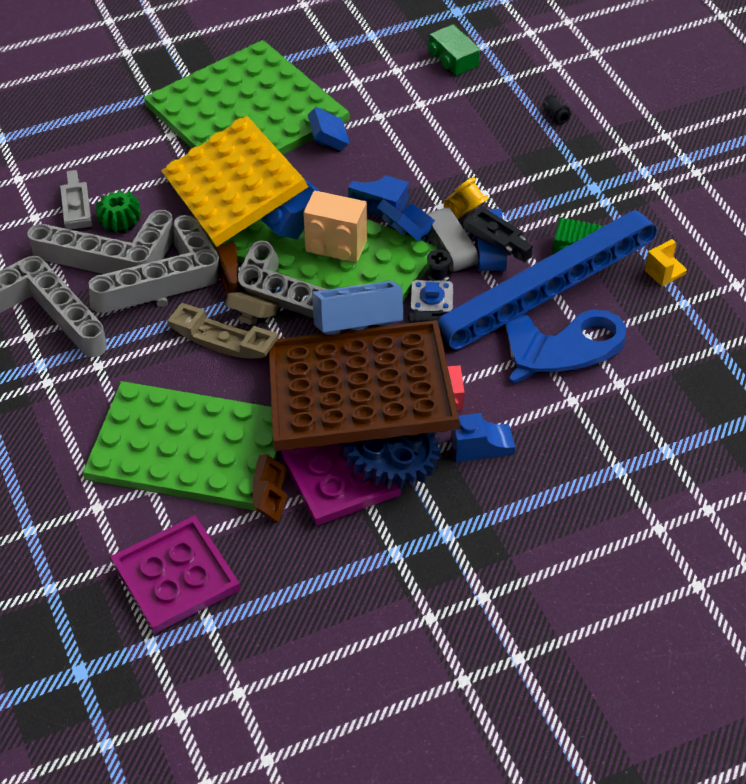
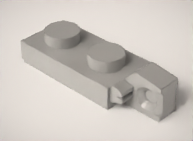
M77 170L67 171L68 184L60 186L65 229L92 227L87 183H79Z

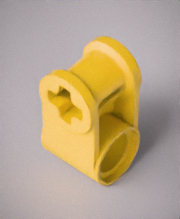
M475 177L470 178L457 187L443 202L444 208L449 207L457 219L476 209L489 199L487 195L484 196L476 185Z

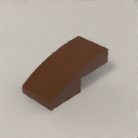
M268 454L259 455L253 480L254 509L274 523L280 521L287 494L281 490L288 468Z

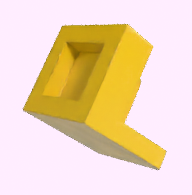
M673 239L648 251L645 271L661 286L682 277L687 271L674 258L677 243Z

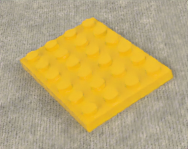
M248 116L235 120L230 127L222 132L215 133L208 141L200 146L193 147L188 154L170 162L166 168L161 170L216 247L308 188L305 179Z

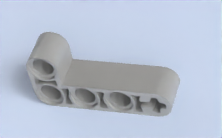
M262 240L255 242L250 247L238 274V281L245 292L279 304L278 307L314 319L312 292L328 289L277 273L279 258L272 245ZM269 254L265 260H259L261 256ZM258 278L256 283L248 285L250 280ZM283 286L280 292L273 293L275 288ZM308 295L306 300L297 301L300 296Z

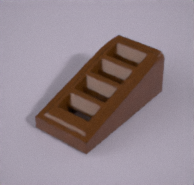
M235 242L224 243L215 247L219 257L218 275L227 296L228 293L237 292L238 289L237 246Z

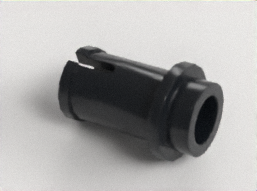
M548 95L544 99L546 102L542 103L543 107L551 113L555 123L564 124L570 119L569 107L562 105L555 95Z
M414 309V312H409V323L438 320L443 316V310L418 311V309Z

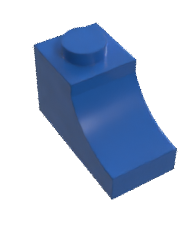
M387 175L374 182L352 181L348 186V198L366 201L367 212L381 217L384 213L377 206L383 199L400 212L403 211L408 203L409 182Z
M305 180L308 188L263 216L261 221L277 235L298 240L303 232L304 210L314 190L320 191L310 181Z
M481 413L459 416L460 429L451 430L450 440L456 462L515 454V444L509 424L487 422L482 418Z

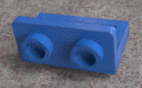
M384 199L377 206L384 213L381 218L403 236L407 232L417 241L430 231L431 225L435 222L430 215L413 203H410L403 213Z

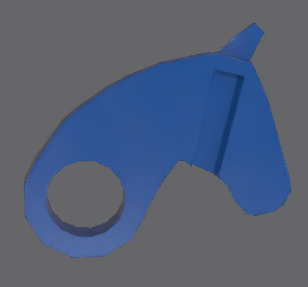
M593 309L580 313L556 336L551 334L546 336L539 332L527 315L522 314L506 323L511 357L517 366L509 376V380L516 384L537 372L574 370L606 361L623 349L626 325L619 316L609 311ZM589 327H603L610 330L614 336L606 341H593L586 338L582 332Z

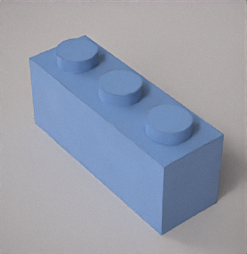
M392 280L312 292L314 325L325 334H338L342 329L349 328L352 330H363L368 325L375 324L390 326L394 324V321L403 320L402 287Z

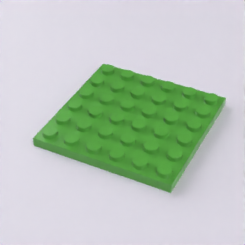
M264 40L144 97L145 105L191 149L202 145L212 135L222 132L230 127L235 120L248 116L282 155L314 139L308 114L315 107L339 117L343 123L350 120V112Z

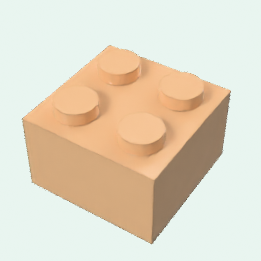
M314 190L304 210L306 252L357 263L367 242V202Z

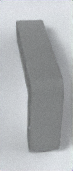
M156 210L148 216L132 243L46 224L32 226L28 230L27 235L33 256H38L44 261L106 274L162 260L174 242V225L169 211Z
M188 215L179 216L174 221V246L179 255L93 277L88 284L90 308L98 313H106L213 285L218 280V254L194 217Z
M29 256L0 271V313L33 296L83 354L89 357H97L106 351L107 343L102 323L42 258Z

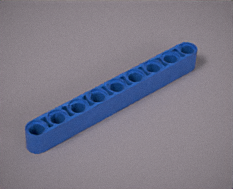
M639 211L627 213L444 314L438 319L441 337L453 349L465 347L648 245L657 235V226Z

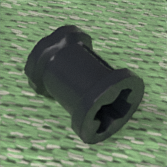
M441 249L431 251L427 255L429 269L426 272V279L429 281H449L450 271L448 267L451 264V255ZM437 271H439L438 278H436Z

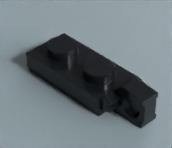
M481 207L463 221V228L502 253L509 256L513 254L514 258L524 263L532 258L533 245L526 242V239L522 236L523 231L484 207Z

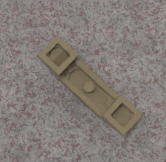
M181 303L167 320L168 326L189 340L210 350L239 358L265 357L279 338L278 333L253 326L250 331H245L208 319L205 310Z

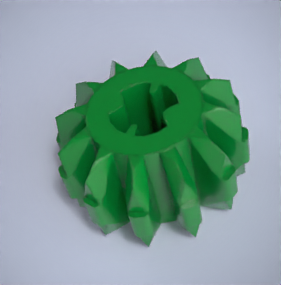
M119 190L118 193H113L110 191L108 196L101 195V200L96 202L97 221L106 231L113 229L115 233L119 230L127 232L128 227L136 228V223L140 221V203L137 197L132 196L131 192L123 193L122 190Z

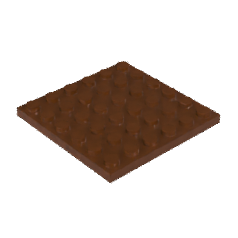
M438 320L365 328L363 330L341 331L338 334L323 333L281 338L275 342L269 351L272 428L275 451H291L297 448L323 447L330 444L355 443L372 439L382 440L389 437L415 436L422 433L447 432L460 429L459 415Z

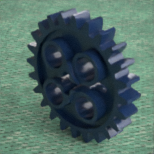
M435 432L415 436L406 435L389 437L382 440L372 439L355 443H342V457L347 458V466H354L353 474L364 473L363 481H367L370 478L375 479L374 486L385 482L386 488L390 489L392 483H396L401 490L406 482L413 488L416 480L424 483L426 476L431 477L434 469H437L441 448L438 447L440 440L434 438Z

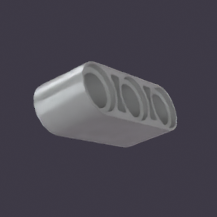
M446 207L427 213L435 222L431 225V229L426 235L434 246L447 251L451 255V264L448 270L453 273L477 265L479 262L477 250L451 209Z

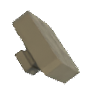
M246 292L228 293L225 306L242 313L238 321L249 325L257 323L256 317L276 316L279 305L276 302Z

